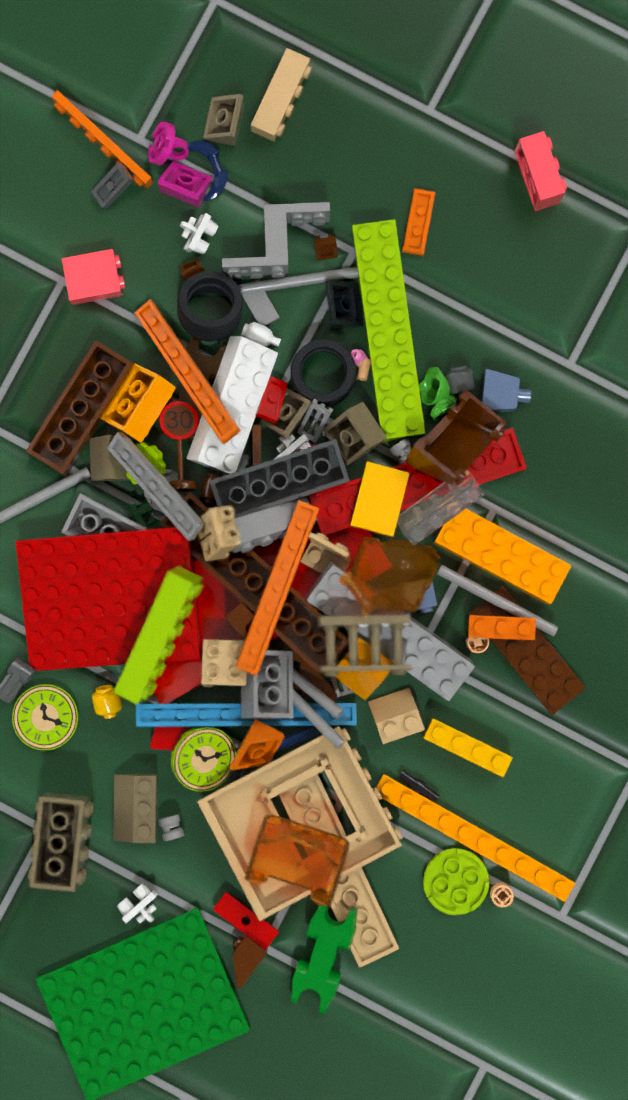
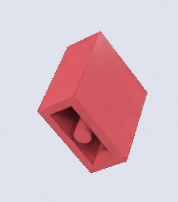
M113 249L61 258L69 301L72 305L123 296L122 289H125L124 277L119 276L118 268L122 267L120 256L115 255Z

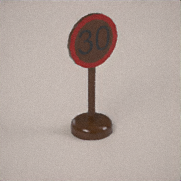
M182 401L171 402L165 406L160 413L159 423L161 430L166 436L177 440L178 480L168 483L176 492H189L197 490V485L194 481L184 480L182 440L194 434L198 427L199 419L195 409Z

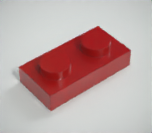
M272 376L269 377L255 416L274 424L278 421L287 382Z

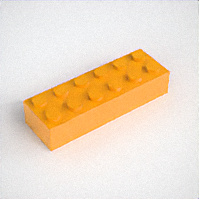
M457 503L453 505L433 542L437 546L547 605L552 604L572 566Z

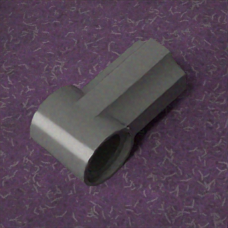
M17 657L8 668L7 675L0 684V699L11 704L23 685L25 686L30 681L36 669Z

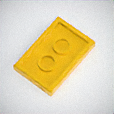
M366 462L350 526L393 537L409 473Z

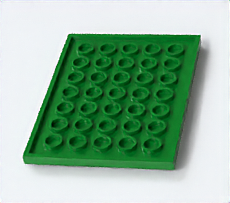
M199 907L36 978L38 987L86 1100H95L251 1030Z

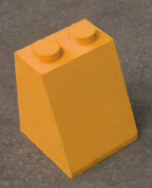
M359 637L358 666H372L371 646ZM349 649L337 666H349ZM380 653L381 665H394L392 661ZM390 671L338 672V676L333 677L366 700L383 682Z

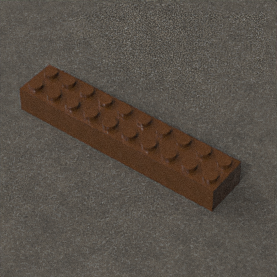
M191 492L183 498L199 518L208 512L209 509ZM167 516L159 523L162 528L176 527ZM197 534L195 539L190 540L191 555L255 614L272 568L253 550L245 553L241 551L233 553L231 550L226 558L205 561L201 545L204 539L200 540L199 534ZM290 586L273 632L319 676H322L325 672H319V668L327 666L326 631L323 630V627H318L317 618L322 615ZM338 629L335 631L336 660L349 647V640Z

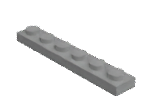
M117 432L107 449L187 540L195 539L205 523L125 433Z

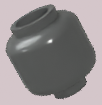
M467 365L452 366L449 368L450 371L446 372L445 377L449 383L450 393L455 394L456 398H459L465 390L470 392L475 388L473 371L467 368Z

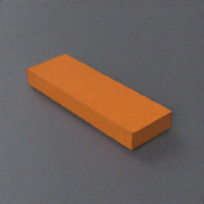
M414 188L403 244V253L418 256L424 255L436 192Z

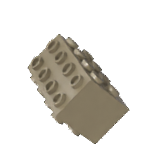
M47 792L37 799L35 811L38 812L37 821L34 822L33 827L35 840L31 847V857L33 859L28 873L30 887L75 892L86 881L87 869L83 868L85 860H88L89 846H86V840L90 838L92 825L88 824L90 815H93L94 802H90V796Z

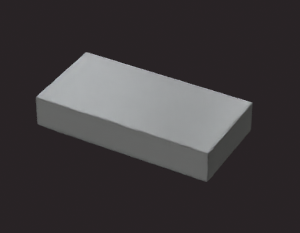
M264 290L242 293L243 299L258 324L266 327L280 319Z

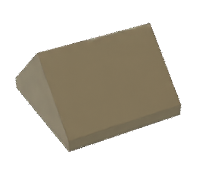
M243 95L212 97L203 139L236 146L244 110Z
M286 388L278 421L274 424L262 419L260 423L278 436L288 440L304 419L312 402Z
M115 435L90 438L91 482L130 480L126 476V469L107 449Z

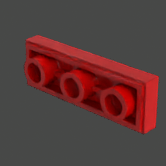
M227 891L213 908L217 914L265 950L279 933V930L266 920L259 921L254 911ZM245 916L249 917L250 922L244 923L242 918Z

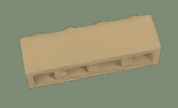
M286 48L251 123L252 132L274 142L277 136H282L285 129V124L283 123L286 117L290 118L294 110V105H292L295 97L299 98L302 93L303 86L301 84L304 78L308 79L311 74L310 58Z

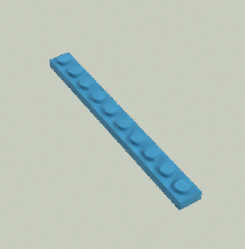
M308 703L330 726L357 725L356 703H336L344 710L339 718H335L319 703ZM136 704V727H251L255 720L241 719V704ZM294 705L293 718L257 719L268 726H314Z

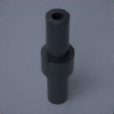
M404 770L399 778L411 785L412 789L417 793L424 794L434 802L439 798L440 795L426 786L427 783L420 778L416 779Z

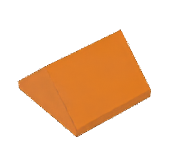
M255 719L238 748L230 765L231 770L264 766L269 763L285 737L284 734Z

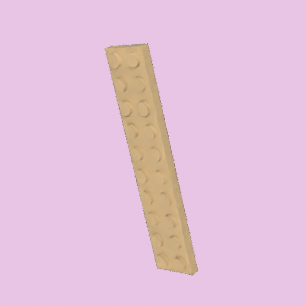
M318 774L279 794L308 857L347 837ZM362 867L322 888L326 897L329 898V904L338 922L347 919L352 907L358 908L356 932L350 949L359 968L399 949Z

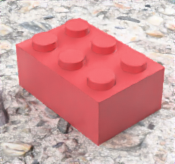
M544 131L519 139L514 151L535 211L559 204L565 194V190H567L566 182L563 177L560 178L558 172L560 169L558 159L556 157L553 158L551 152L553 149L551 139L546 137Z

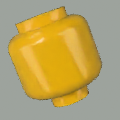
M113 685L97 687L96 691L92 694L94 711L97 715L103 716L104 719L116 717V713L123 706L121 696L113 693L115 690Z

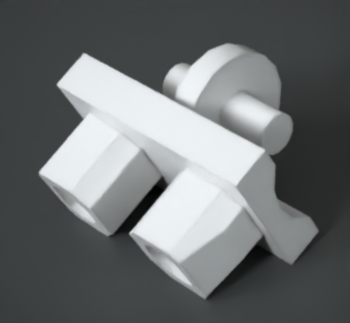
M201 214L195 227L196 219L193 217L189 219L188 223L184 221L180 223V227L184 229L181 236L185 239L188 238L183 248L184 250L200 254L206 252L209 243L200 239L203 232L212 237L218 229V225L210 220L211 216L209 214Z
M305 434L297 440L293 435L288 440L280 436L278 439L281 444L276 448L280 454L274 459L311 447L309 439Z
M142 883L133 891L140 900L135 906L127 897L117 905L120 912L124 915L122 920L125 923L131 920L138 912H141L136 918L139 923L145 919L149 922L154 920L152 913L157 909L154 904L148 908L145 906L158 893L154 889L151 891Z

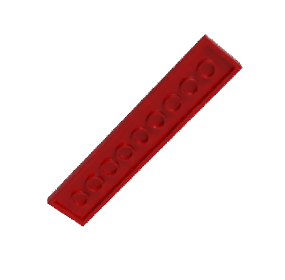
M513 428L504 430L505 433L498 442L493 440L464 472L466 477L459 485L456 483L449 485L411 467L407 463L391 467L409 473L400 511L526 470L527 467ZM362 477L308 495L310 505L319 508L316 523L321 534L327 536L353 527L350 524Z

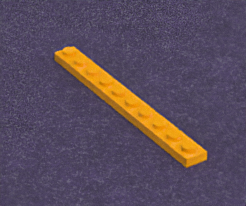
M385 774L382 775L376 786L382 799L564 902L567 900L575 885L574 881Z

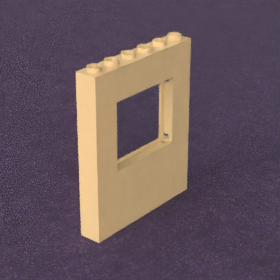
M340 726L333 728L345 741L339 749L322 734L197 801L259 921L402 846L400 840L403 837L397 826L395 828L392 827L389 820L393 818L387 807L382 808L379 802L382 797L377 787L372 789L369 780L372 778L367 768L362 769L358 763L361 757L356 748L351 749L348 744L351 738L345 728L342 730ZM325 771L356 832L302 860L271 798Z

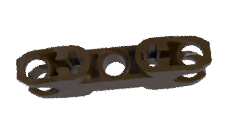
M193 337L186 350L209 383L210 381L214 382L228 343L223 342L217 354L209 357L201 354V340ZM183 386L180 395L172 393L165 406L176 401L188 403L197 412L199 425L202 413ZM196 431L188 438V443L192 444Z

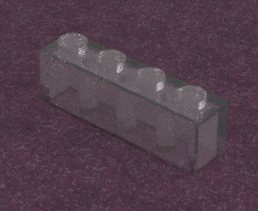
M468 469L464 472L466 477L459 485L456 483L449 485L444 482L399 514L397 524L413 546L485 495Z

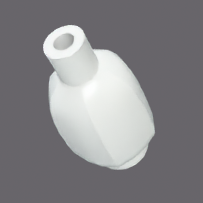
M255 322L245 323L241 336L264 347L270 344L278 347L281 341L280 338L273 336L269 328Z

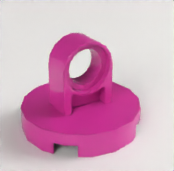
M160 122L152 134V138H155L153 146L149 145L148 160L159 166L167 158L178 161L186 159L189 154L188 143L183 139L175 137V127L173 124ZM177 147H181L184 149L181 152L174 151V149Z

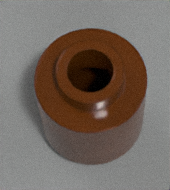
M207 474V478L203 481L199 500L206 507L214 508L217 505L209 481L222 477L220 475Z

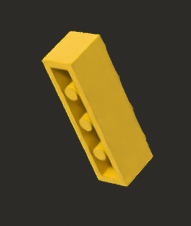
M433 718L430 719L422 738L501 777H504L513 758Z

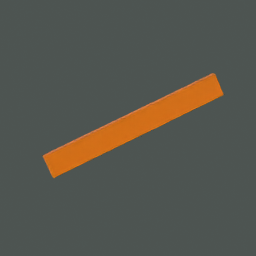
M148 300L134 312L221 443L226 444L241 432V429L154 301Z
M299 500L297 501L235 668L257 676L319 508Z

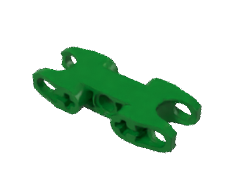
M326 897L322 898L316 913L310 921L306 937L315 939L316 943L310 962L302 959L298 962L292 980L290 1001L296 1004L302 991L313 989L320 996L319 1012L323 1014L326 1013L332 998L337 992L342 977L341 973L332 970L338 949L350 950L356 932L358 908L352 907L346 920L342 922L334 921L328 914L329 898Z

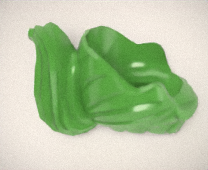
M439 367L427 369L424 380L419 384V391L422 403L434 405L430 416L436 421L440 415L449 412L450 408L457 403V399L454 394L450 393L448 380L439 370Z

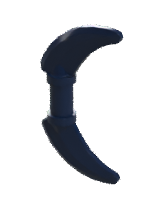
M204 141L189 143L188 150L203 154L212 165L214 171L213 185L209 193L203 198L204 201H210L216 198L225 188L228 173L221 168L218 160L219 150L214 145Z

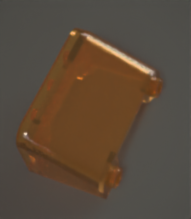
M266 815L258 833L244 879L259 885L267 882L268 877L299 886L311 890V898L316 904L331 907L346 862L349 842L341 836L276 815Z

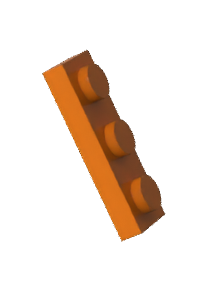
M469 615L468 637L535 640L536 618Z

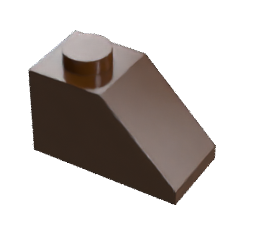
M247 935L243 938L239 936L232 946L235 948L233 951L236 983L240 989L268 951V949L265 950Z

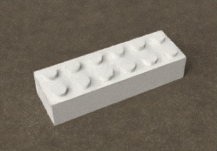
M230 336L212 388L241 429V432L226 444H223L202 415L186 459L223 474L236 472L256 417L255 414L276 361L277 352L242 336Z

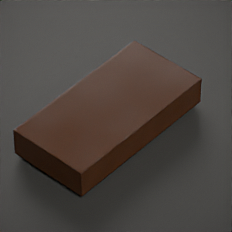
M252 425L251 467L261 464L260 425Z

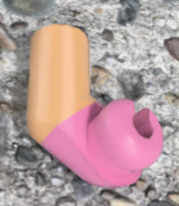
M354 349L351 355L359 368L357 379L367 381L370 359L362 350Z

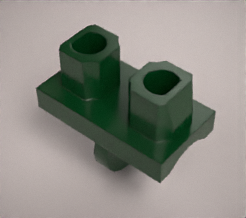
M148 502L138 506L133 504L129 507L138 524L147 529L162 528L158 519L147 525L144 518L154 513Z

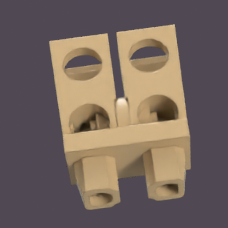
M231 506L209 509L208 512L200 517L205 523L204 529L202 527L198 533L200 540L204 539L201 545L205 561L226 558L229 556V551L241 544L239 530L236 528L233 517L234 511Z

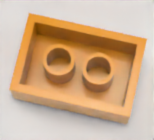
M135 363L100 419L142 443L176 387L160 375Z

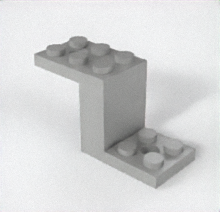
M330 202L264 205L266 257L223 258L222 268L224 275L237 280L241 279V276L260 279L263 278V275L282 278L285 276L284 274H289L287 223H291L292 226H302L304 223L313 222V225H324L326 222H330Z

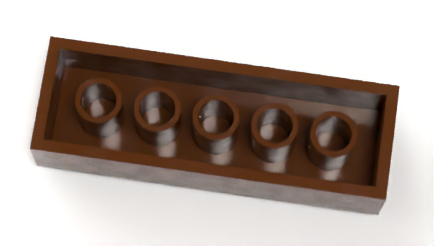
M95 340L26 452L67 477L101 423L102 419L100 418L134 364Z

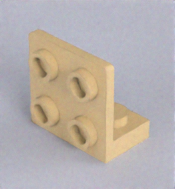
M310 532L308 537L311 543L300 562L319 573L323 572L331 560L347 570L352 561L348 548L340 543L333 545L328 541V537L319 532L316 535Z
M203 640L201 684L204 687H213V685L245 686L247 684V672L235 668L245 641Z

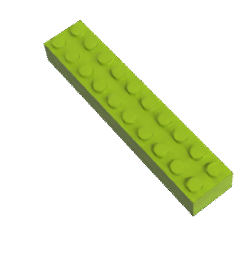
M394 219L352 225V238L358 270L378 425L387 437L383 442L424 437L425 427L396 221Z

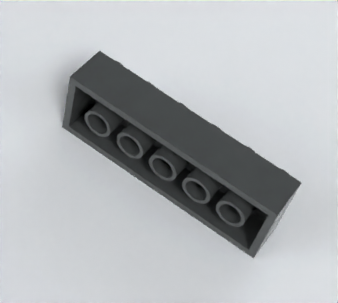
M334 439L210 480L209 482L217 506H231L235 519L349 482L350 480L337 441Z

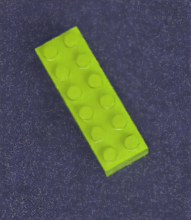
M180 566L168 572L113 693L137 705L143 700H147L149 695L152 696L158 685L155 681L158 676H162L166 668L164 661L167 656L170 657L176 646L173 642L176 637L181 635L185 627L182 622L185 617H189L194 607L191 603L194 597L199 596L203 585L200 584L203 579L202 577Z

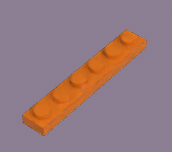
M58 90L52 95L55 109L62 115L66 113L70 117L69 121L77 129L81 127L86 132L84 134L86 138L93 144L97 142L101 146L100 150L108 158L112 156L117 161L115 164L123 163L139 187L143 185L148 189L153 184L152 178Z

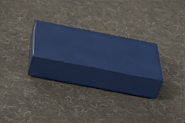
M310 727L284 737L277 751L317 736L315 727Z

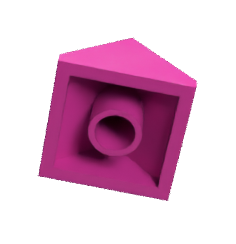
M173 161L158 180L160 192L200 208L212 177Z

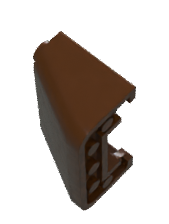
M465 390L459 396L458 403L450 408L447 415L433 430L413 445L405 462L411 467L449 485L454 483L459 485L466 477L464 472L493 440L498 442L505 433L502 429L507 422L469 391Z

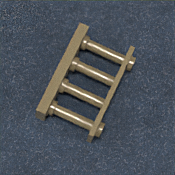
M410 615L320 616L317 618L318 627H323V630L326 631L327 666L319 668V672H325V676H338V672L392 671V675H406V671L412 669V665H403L402 630H404V626L410 624ZM368 626V630H371L372 666H358L357 631L360 630L359 627ZM382 626H391V630H393L394 665H381L380 630H382ZM337 627H346V631H348L349 666H336L335 631H337Z

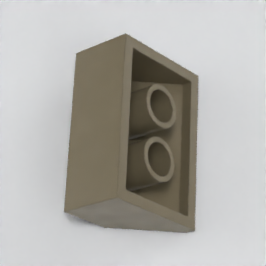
M114 774V841L156 843L158 840V774Z

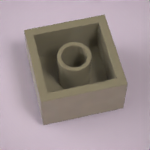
M364 402L346 410L323 429L329 441L336 439L346 466L364 457L387 439Z

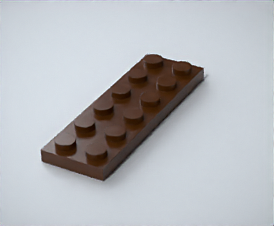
M504 586L494 592L517 604ZM486 600L469 613V615L516 617ZM535 628V640L489 638L550 715H554L586 688L538 628Z

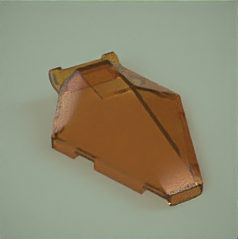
M365 537L360 542L351 571L342 575L339 578V582L349 589L363 607L362 611L366 616L376 609L415 612L424 600V594L429 589L438 570L437 567L441 557L430 544L423 546L417 545L416 541L391 539L386 543L380 542L378 538Z

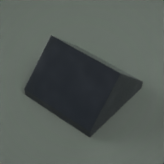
M326 281L330 330L364 326L359 284Z

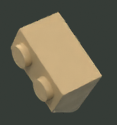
M410 688L368 701L382 744L425 730Z

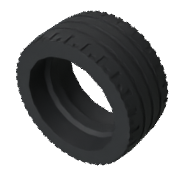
M205 271L194 274L184 282L178 295L177 314L182 328L190 336L201 341L214 342L230 336L238 327L242 317L243 298L240 288L233 279L223 273ZM215 293L229 302L231 312L218 320H205L197 317L190 310L189 302L197 295Z
M319 339L309 342L296 353L292 361L291 380L295 391L311 402L314 399L318 400L317 403L319 405L323 403L326 406H331L341 402L349 395L355 383L356 365L352 355L343 345L333 340ZM327 352L333 354L340 359L344 366L345 376L343 383L337 390L331 393L320 394L313 392L303 381L302 369L304 363L310 356L316 353Z

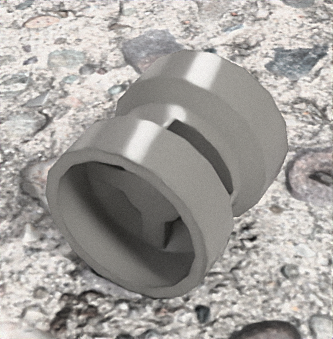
M408 438L389 449L393 455L399 458V465L406 463L405 461L411 451V442Z
M179 814L158 819L159 827L163 829V841L173 840L185 835L183 828L179 825Z

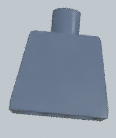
M486 369L483 376L481 402L495 413L513 412L517 409L518 402L530 403L531 390L519 389L520 378Z

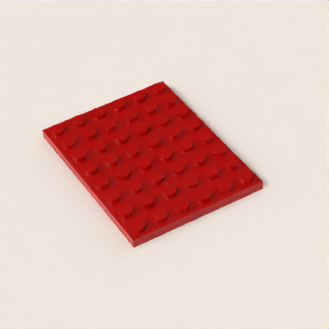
M177 527L15 541L29 665L36 669L35 671L127 664L168 572L180 566L193 573L190 541L187 540ZM194 597L191 603L194 605L189 617H185L182 622L185 627L181 635L176 637L173 642L176 645L172 655L170 657L167 656L164 662L202 658L196 597Z

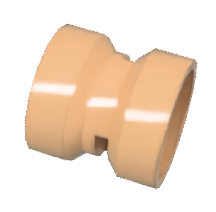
M467 636L466 646L473 653H482L489 646V638Z
M499 882L490 888V898L494 904L499 907H507L512 903L514 898L513 891L507 884Z

